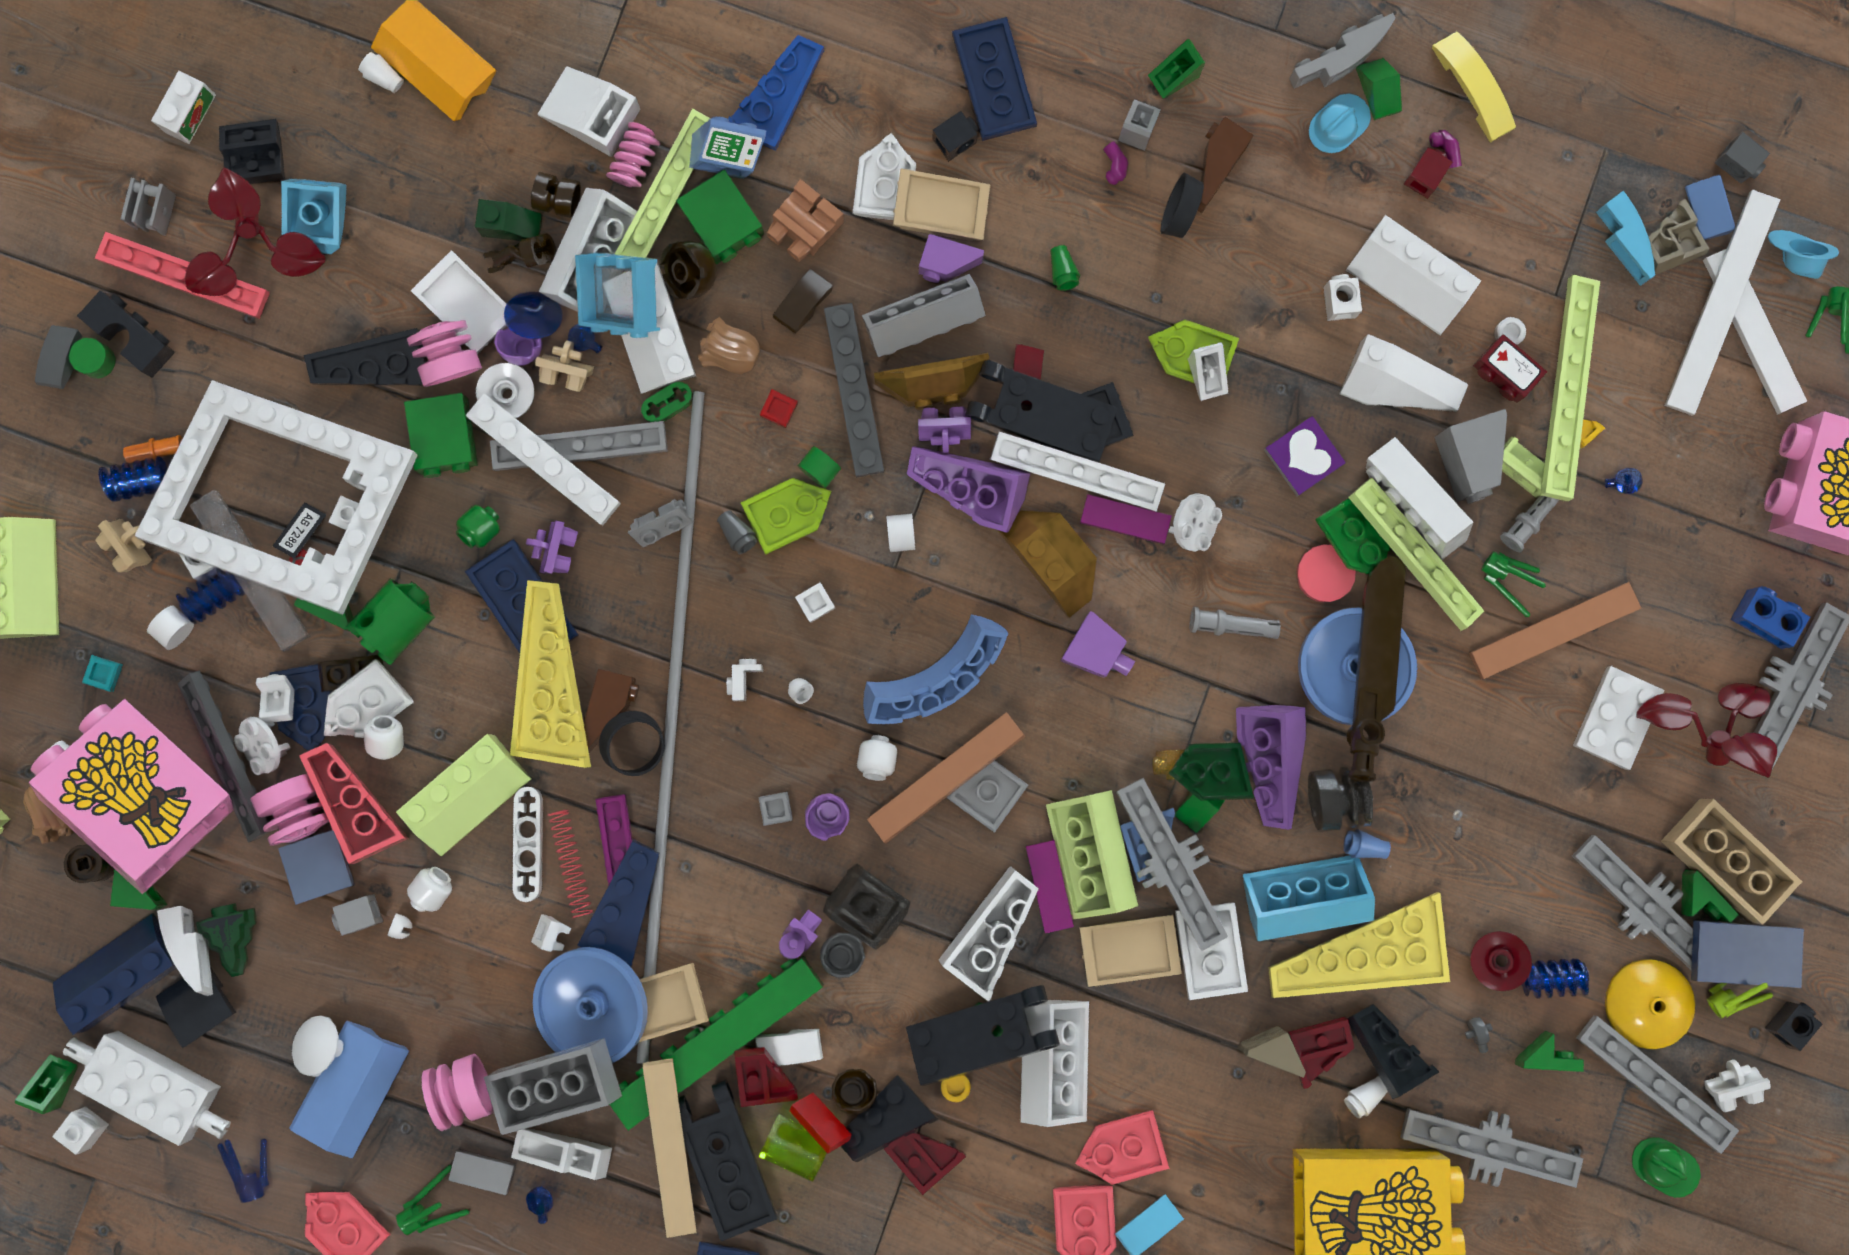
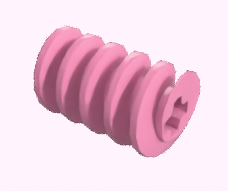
M629 122L628 128L631 131L624 133L623 136L626 141L620 142L619 149L621 151L616 152L614 155L617 162L610 164L612 172H608L606 176L620 185L640 188L642 184L636 177H646L647 174L641 169V166H651V163L645 157L646 155L654 157L656 153L650 149V145L660 146V142L654 138V132L646 126L636 122Z

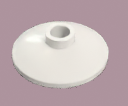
M500 363L491 366L481 375L476 387V397L478 401L485 393L514 418H519L527 412L533 402L534 384L529 374L521 367L509 363ZM505 390H512V396L510 398H503V392Z

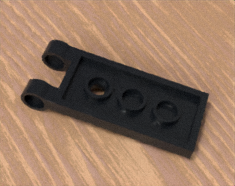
M984 361L979 375L1003 385L994 409L976 401H969L965 413L966 417H971L972 420L1072 455L1100 462L1118 407L1005 368L997 362ZM1023 401L1031 403L1032 408L1030 411L1022 410L1021 403Z
M1044 985L1030 987L1016 994L907 1026L906 1030L920 1086L930 1085L1060 1046L1056 1029L1043 1031L1031 1036L1024 1010L1025 1008L1037 1006L1048 1001ZM997 1025L1003 1028V1033L999 1037H995L993 1034V1028Z
M726 1079L712 1085V1091L720 1110L697 1120L692 1118V1112L686 1097L678 1098L685 1147L721 1241L778 1218L735 1105L730 1085ZM719 1138L723 1141L724 1145L721 1149L713 1147L712 1141Z

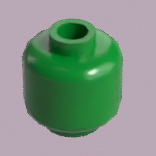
M473 505L457 520L456 526L458 530L456 535L470 548L474 546L483 548L499 533L500 527L497 522L499 516L489 506L483 508L479 505Z

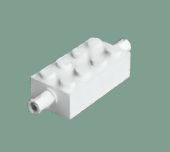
M115 1031L103 1035L96 1049L79 1041L76 1037L70 1039L66 1044L70 1048H64L63 1055L69 1056L85 1065V1070L74 1088L75 1090L170 1142L180 1146L192 1140L198 1128L207 1131L218 1139H222L228 1131L225 1128H229L231 1122L208 1111L221 1086L122 1032Z

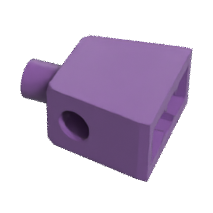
M1092 611L1087 614L1060 660L1065 664L1102 678L1108 675L1111 668L1127 676L1135 663L1134 660L1121 653L1127 641Z

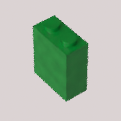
M725 169L676 200L679 209L702 244L713 255L716 265L721 261L726 263L732 260L737 255V251L747 246L749 248L754 246L761 240V236L764 234L761 223Z
M463 393L404 402L410 447L418 455L413 464L414 471L424 475V478H434L441 476L442 471L452 470L453 473H465L470 471V467L478 466L472 421L466 416L470 411L469 400Z

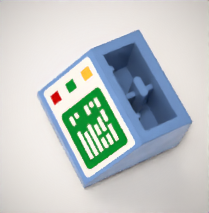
M713 117L692 134L689 168L717 174L725 169L729 176L744 179L754 171L766 137V130L757 129V126L752 123L735 124L730 123L729 119L725 117Z

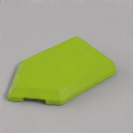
M1188 320L1180 321L1174 324V326L1148 337L1165 373L1194 383L1188 358L1193 350L1221 342L1224 349L1227 375L1239 341L1238 337Z
M791 478L741 502L765 555L817 531L831 491Z

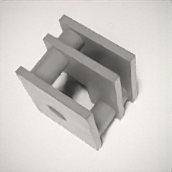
M131 178L121 220L135 230L141 228L143 231L149 232L150 229L166 236L176 195L163 184H159L157 187L150 185L145 180H141L140 183L135 178ZM149 196L156 197L153 208L147 204Z

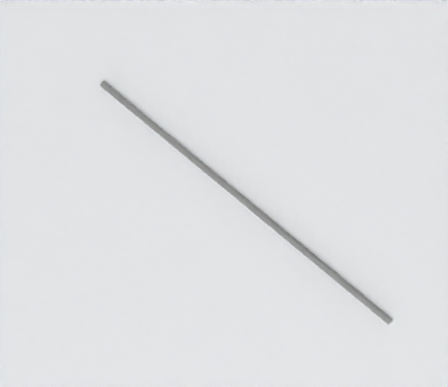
M699 391L693 392L684 503L686 506L684 512L691 518L693 523L681 529L664 730L665 749L662 756L654 848L660 855L651 887L644 978L655 975L657 965L705 395L704 392ZM650 1039L638 1043L636 1063L643 1064L648 1062Z

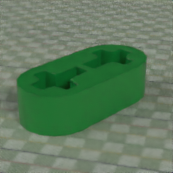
M683 382L672 383L647 398L641 406V413L648 423L665 422L691 405L693 393L690 387ZM675 390L687 391L683 402L680 403L677 399L668 403V401L675 397ZM666 403V406L659 410L661 414L659 417L656 418L654 415L648 416L651 412V405L654 404L656 407H660Z

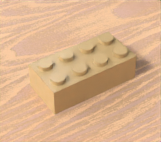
M1699 799L1661 840L1691 870H1698L1748 923L1763 925L1803 882L1714 799Z

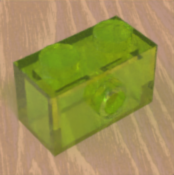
M778 1114L759 1157L813 1182L827 1153L802 1125Z

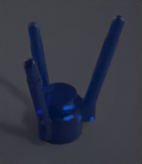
M227 1139L224 1142L227 1152L224 1145L219 1143L217 1148L235 1185L240 1202L246 1203L263 1197L265 1195L263 1187L269 1185L267 1177V1140H261L260 1177H257L256 1172L243 1175L230 1140Z

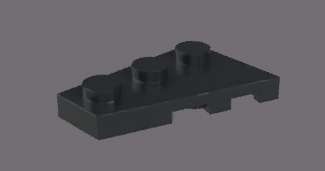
M1374 1004L1347 1018L1392 1099L1402 1096L1439 1073L1433 1065L1429 1066L1419 1056L1421 1052L1414 1045L1409 1046L1399 1036V1030Z
M897 1075L877 1095L870 1109L859 1114L846 1127L852 1136L841 1148L854 1162H859L888 1147L889 1143L903 1136L906 1137L923 1125L931 1124L939 1119L902 1077Z

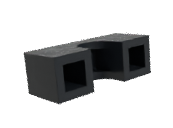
M100 290L77 317L108 341L118 332L128 330L129 342L120 354L142 373L153 378L175 353L168 346L170 340L158 330H155L154 333L146 327L149 322L136 311L133 314L125 309L128 304L118 295L113 293L109 296Z

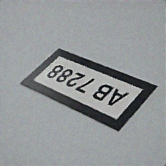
M304 502L273 544V547L295 559L326 514Z

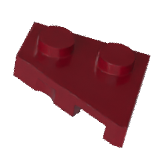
M1346 1017L1288 1032L1306 1071L1304 1078L1299 1076L1303 1089L1309 1088L1312 1085L1311 1081L1323 1071L1328 1072L1339 1058L1345 1057L1355 1048Z
M765 1047L734 1051L741 1107L798 1100L796 1087Z
M916 1131L889 1143L888 1147L884 1148L885 1152L922 1195L966 1158V1154L963 1151Z

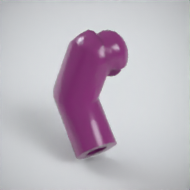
M1446 130L1433 132L1429 137L1430 145L1434 148L1441 147L1445 151L1447 159L1453 162L1449 168L1462 166L1458 140Z
M1113 141L1104 147L1103 150L1112 162L1111 170L1106 172V179L1110 184L1116 185L1119 181H1123L1126 178L1128 160L1116 142Z

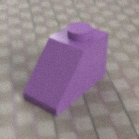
M929 234L919 264V274L923 275V278L930 282L939 283L940 280L947 282L982 264L984 250Z

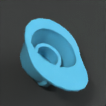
M1342 94L1335 97L1311 120L1309 126L1311 142L1322 152L1336 153L1342 151L1364 133L1369 126L1371 119L1370 108L1357 95Z
M1774 230L1769 232L1768 235L1769 242L1783 250L1785 266L1792 273L1814 279L1820 278L1828 260L1837 257L1839 254V250L1830 244L1818 242L1791 231Z

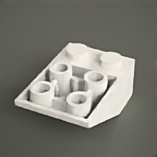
M566 66L538 112V116L612 157L624 138V133L629 129V122H633L639 113L640 106L636 97L619 87Z

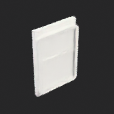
M452 250L411 290L442 322L465 320L468 328L456 335L470 334L472 339L465 344L471 350H476L477 354L496 336L499 329L503 330L517 316V313Z

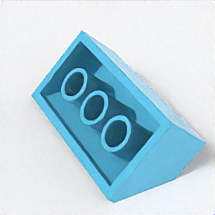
M1349 855L1243 874L1250 920L1257 941L1374 921L1375 896L1359 858H1351Z

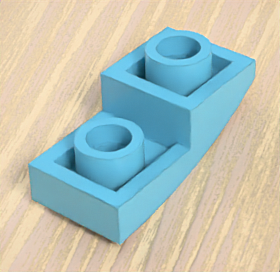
M1165 1194L1123 1226L1115 1235L1130 1255H1140L1184 1220V1218Z

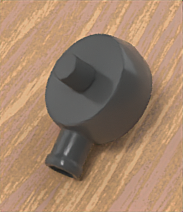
M1474 1017L1468 1020L1469 1031L1464 1033L1467 1039L1473 1038L1476 1045H1478L1480 1053H1486L1489 1050L1487 1043L1490 1041L1488 1032L1493 1029L1490 1023L1485 1025L1480 1017Z

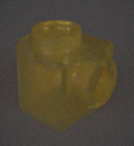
M1185 749L1156 751V757L1152 758L1154 775L1166 774V780H1175L1168 773Z

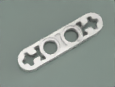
M523 787L514 796L513 894L522 902L537 899L542 890L543 798L540 791L534 787ZM529 791L530 796L536 799L535 803L530 804V813L536 812V817L525 816L520 818V812L527 813L526 803H521V797H525ZM525 821L533 822L536 827V832L531 838L524 837L520 832V827ZM526 850L533 852L536 858L534 865L529 868L524 867L520 862V855ZM520 871L536 872L535 876H529V885L535 887V890L529 893V897H526L524 891H520V886L526 883V876L520 877Z

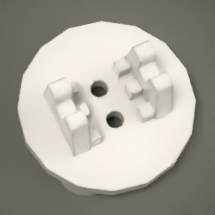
M1200 493L1189 495L1184 500H1181L1175 514L1174 527L1170 526L1168 532L1174 534L1177 543L1183 549L1194 552L1198 550L1206 551L1211 545V539L1215 534L1217 524L1222 519V511L1216 507L1215 502L1207 495Z
M249 717L241 722L239 734L234 737L235 745L239 751L244 752L254 774L261 775L273 772L278 768L280 758L287 754L286 751L291 747L288 743L278 746L277 740L270 727L275 725L274 722L265 723L258 717Z

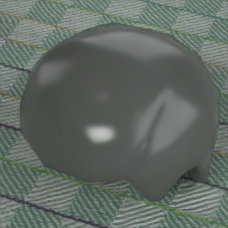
M836 933L828 937L820 950V960L824 970L836 978H849L857 973L865 960L863 942L851 933Z

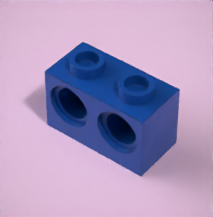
M1761 586L1747 590L1730 620L1780 649L1794 647L1810 616L1803 613V609L1799 605L1789 601L1784 602L1777 598V593L1767 587ZM1756 602L1762 605L1763 611L1761 615L1755 610ZM1782 616L1785 617L1788 622V627L1786 630L1781 626Z

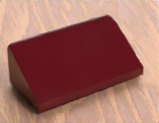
M1016 344L1013 370L1041 380L1044 350ZM1029 401L1021 403V406L1032 407Z

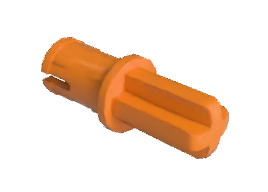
M181 435L160 440L150 438L148 442L126 446L123 448V456L126 462L130 464L150 459L159 461L160 457L175 454L183 438Z

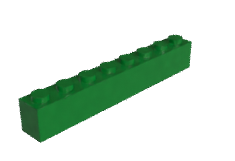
M804 956L799 960L796 958L787 960L780 966L783 971L773 978L769 974L756 983L759 989L750 996L745 991L732 1001L735 1007L726 1013L723 1009L719 1010L709 1018V1026L702 1031L699 1027H696L684 1036L686 1043L679 1048H676L673 1044L659 1055L662 1060L673 1058L678 1094L735 1053L734 1051L739 1050L823 988V982ZM643 1067L635 1072L638 1078L630 1084L626 1080L619 1084L622 1097L609 1104L628 1131L649 1116Z

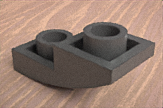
M51 325L37 364L35 376L37 385L64 389L74 370L69 360L70 349L76 341L82 338L78 329Z

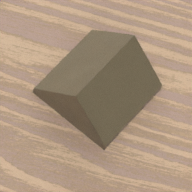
M1278 1026L1240 1042L1237 1047L1238 1050L1248 1057L1302 1078L1305 1076L1306 1071L1288 1032Z

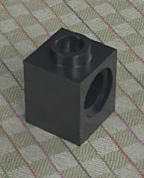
M962 111L934 128L932 139L949 162L977 143L976 132H978V127L970 116L966 118Z
M1787 1001L1765 1029L1787 1048L1801 1051L1823 1024L1814 1017L1816 1012L1805 1003L1800 1002V1004ZM1797 1017L1799 1019V1026L1794 1031L1792 1029V1021Z

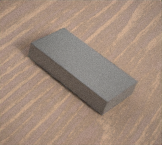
M458 1149L455 1153L448 1181L507 1195L516 1164Z

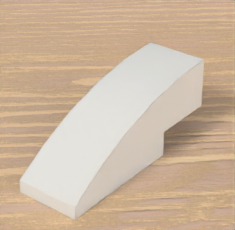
M183 906L158 910L160 930L174 965L195 992L206 996L213 995L208 943L202 934L194 931L192 910Z
M526 1128L517 1131L511 1158L560 1173L570 1172L597 1180L606 1177L612 1148L573 1137Z

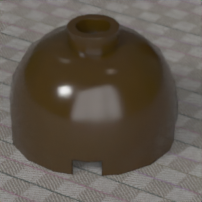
M682 241L669 244L664 249L660 265H664L665 274H662L666 288L672 296L677 299L684 298L689 300L698 298L711 289L716 280L717 268L713 255L704 245L694 241Z

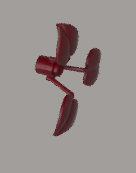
M224 167L210 189L208 205L211 211L219 218L224 220L235 219L233 238L223 260L216 253L210 251L195 256L187 267L185 284L191 292L202 295L221 296L230 292L236 285L237 276L235 270L227 264L231 260L239 237L250 239L260 234L269 250L275 252L271 257L272 267L286 276L299 277L310 274L323 265L326 257L311 238L298 232H289L281 235L277 239L276 246H274L266 235L265 228L259 226L258 213L261 207V200L257 191L243 177Z
M1734 683L1723 687L1718 694V702L1724 709L1731 710L1732 712L1726 731H1714L1708 738L1698 714L1690 711L1692 708L1691 700L1682 695L1673 693L1656 695L1642 704L1637 711L1636 718L1644 719L1657 727L1667 730H1682L1688 727L1693 719L1701 737V746L1707 747L1706 760L1710 764L1723 766L1731 760L1754 773L1767 778L1771 776L1777 757V746L1773 740L1758 733H1746L1741 737L1738 735L1730 737L1738 713L1746 718L1755 719L1765 714L1768 710L1770 694L1763 687L1746 683Z

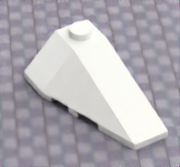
M1368 334L1359 344L1340 395L1365 405H1390L1401 408L1418 407L1429 410L1457 412L1468 384L1400 347Z

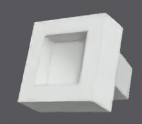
M821 582L795 597L810 623L836 609Z
M541 914L531 942L540 949L549 952L552 950L563 951L565 945L556 941L557 935L561 932L569 934L571 928L553 917Z

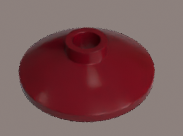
M1504 931L1488 933L1476 942L1471 952L1470 960L1474 975L1484 986L1492 990L1509 991L1516 989L1530 975L1532 968L1530 950L1522 939L1512 933ZM1499 955L1507 957L1508 963L1506 966H1500L1497 963Z

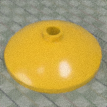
M1644 959L1627 964L1614 975L1606 991L1605 1009L1612 1028L1631 1044L1644 1049H1660L1674 1044L1686 1034L1694 1019L1695 998L1691 985L1678 969L1662 961ZM1660 1001L1661 1009L1656 1012L1654 1004Z

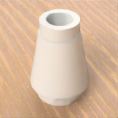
M370 52L365 56L358 68L363 74V78L393 93H396L404 82V79L399 76L380 54L375 55Z
M1377 1076L1375 1079L1349 1091L1344 1102L1351 1113L1360 1119L1362 1116L1367 1117L1388 1091L1381 1078Z

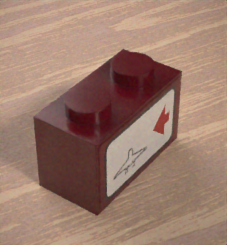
M1504 334L1497 338L1473 365L1483 380L1494 383L1500 389L1499 392L1504 398L1516 403L1524 399L1547 373L1542 366Z

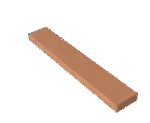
M1627 582L1472 651L1469 655L1482 680L1642 608L1630 583Z
M1006 712L867 819L886 844L1026 736Z

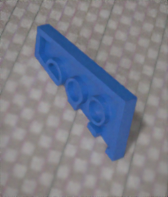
M797 35L775 61V65L768 74L759 80L757 87L748 97L746 96L739 104L736 112L731 117H728L729 122L735 124L752 123L757 126V129L766 130L763 145L776 151L824 52V46Z

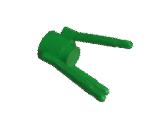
M1842 286L1832 287L1829 289L1828 296H1821L1820 305L1809 326L1806 337L1810 338L1825 308H1828L1830 314L1841 316L1840 342L1845 344V353L1849 354V288Z
M1492 551L1481 568V571L1486 573L1484 580L1491 583L1525 617H1530V613L1497 579L1504 580L1508 573H1512L1532 584L1545 588L1546 584L1512 567V565L1534 573H1539L1540 569L1510 558L1501 552L1498 554Z
M448 1165L412 1200L403 1204L404 1210L396 1215V1221L400 1230L405 1235H410L415 1231L421 1233L428 1228L469 1214V1209H464L428 1221V1215L441 1208L442 1204L437 1202L426 1209L421 1204L416 1205L451 1171L452 1165Z

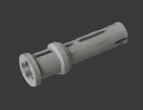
M1539 496L1526 513L1523 512L1517 515L1516 522L1509 531L1503 532L1500 535L1502 542L1513 551L1522 552L1526 541L1532 534H1537L1540 531L1541 521L1554 508L1559 499Z
M1199 607L1192 608L1189 623L1191 633H1196L1199 630L1214 632L1216 636L1223 635L1224 633H1236L1278 639L1281 628L1279 620L1227 615L1223 610L1218 609L1216 612L1199 610Z

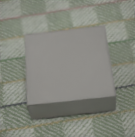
M788 792L758 797L763 826L793 821Z

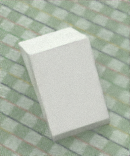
M1220 342L1193 350L1188 358L1199 399L1202 401L1227 394L1228 384L1223 344Z

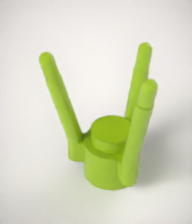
M1718 983L1708 990L1712 996L1706 1000L1713 1012L1722 1019L1725 1016L1728 1018L1735 1012L1772 998L1773 994L1769 992L1744 1001L1766 989L1768 984L1762 983L1736 996L1731 989L1723 990L1727 983Z

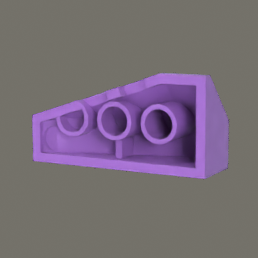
M1287 705L1236 708L1237 739L1241 746H1244L1248 760L1246 763L1247 771L1252 773L1256 786L1254 796L1263 826L1289 830L1292 828L1306 740L1305 707Z

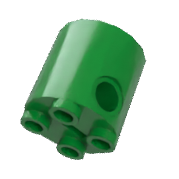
M390 578L345 627L356 637H362L359 642L369 652L374 653L378 650V656L387 664L392 665L431 623L435 616L430 611L429 595L412 581L410 584H399Z

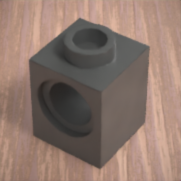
M1742 132L1729 143L1714 163L1739 183H1743L1749 177L1755 179L1764 170L1766 165L1763 162L1770 153Z

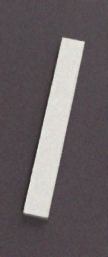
M1755 190L1749 192L1664 406L1691 416L1695 415L1781 199Z

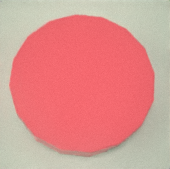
M1323 544L1311 548L1301 557L1297 565L1299 588L1307 597L1316 602H1333L1341 599L1350 592L1355 582L1356 571L1346 568L1332 545Z

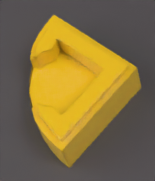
M1583 419L1580 448L1582 449L1590 443L1605 427L1596 421Z

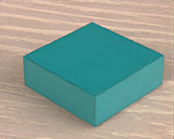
M91 655L82 683L114 692L123 664Z

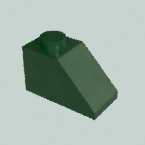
M478 199L475 228L482 237L521 241L540 235L543 215L508 202Z

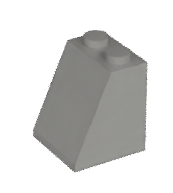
M1506 409L1450 426L1434 437L1457 502L1466 500L1468 504L1483 500L1485 497L1493 494L1492 489L1501 485L1507 423Z

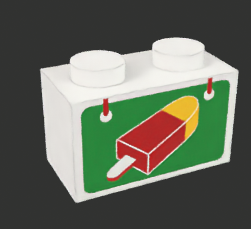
M178 71L151 121L163 132L190 144L216 94L205 83Z

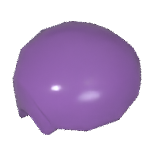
M513 322L509 328L497 331L494 344L499 355L509 364L523 366L531 363L540 355L543 342L538 330L529 324Z
M831 793L816 796L810 801L805 810V825L810 834L820 840L826 841L830 837L841 835L850 820L849 808L843 798Z

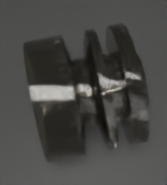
M1341 767L1338 773V781L1331 769L1309 772V803L1312 818L1318 832L1340 830L1342 816L1349 828H1356L1358 823L1361 827L1371 826L1373 822V794L1369 782L1350 779L1348 775L1352 771V767L1351 770L1348 767Z

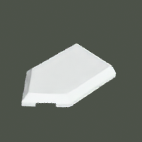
M892 133L882 139V142L873 149L868 150L859 157L853 206L854 215L893 220L900 169L916 171V163L904 151Z
M375 659L328 695L324 736L351 735L364 738V727L370 720L380 715H388L394 718L414 701L386 668Z

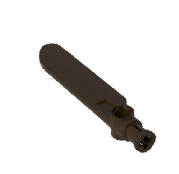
M1394 556L1385 558L1374 567L1367 578L1363 593L1353 723L1346 735L1350 746V753L1353 754L1352 771L1349 772L1348 777L1361 782L1376 780V774L1373 773L1374 760L1379 753V744L1385 737V729L1381 721L1394 711L1396 703L1406 569L1401 559ZM1363 730L1367 732L1368 740L1364 737Z

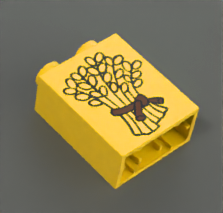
M1293 1149L1294 1255H1465V1239L1462 1229L1460 1227H1452L1451 1203H1462L1464 1199V1179L1461 1168L1459 1166H1450V1159L1435 1149Z

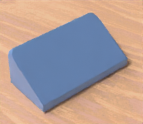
M1720 175L1685 186L1690 207L1698 218L1696 227L1704 240L1727 235L1735 230V223Z

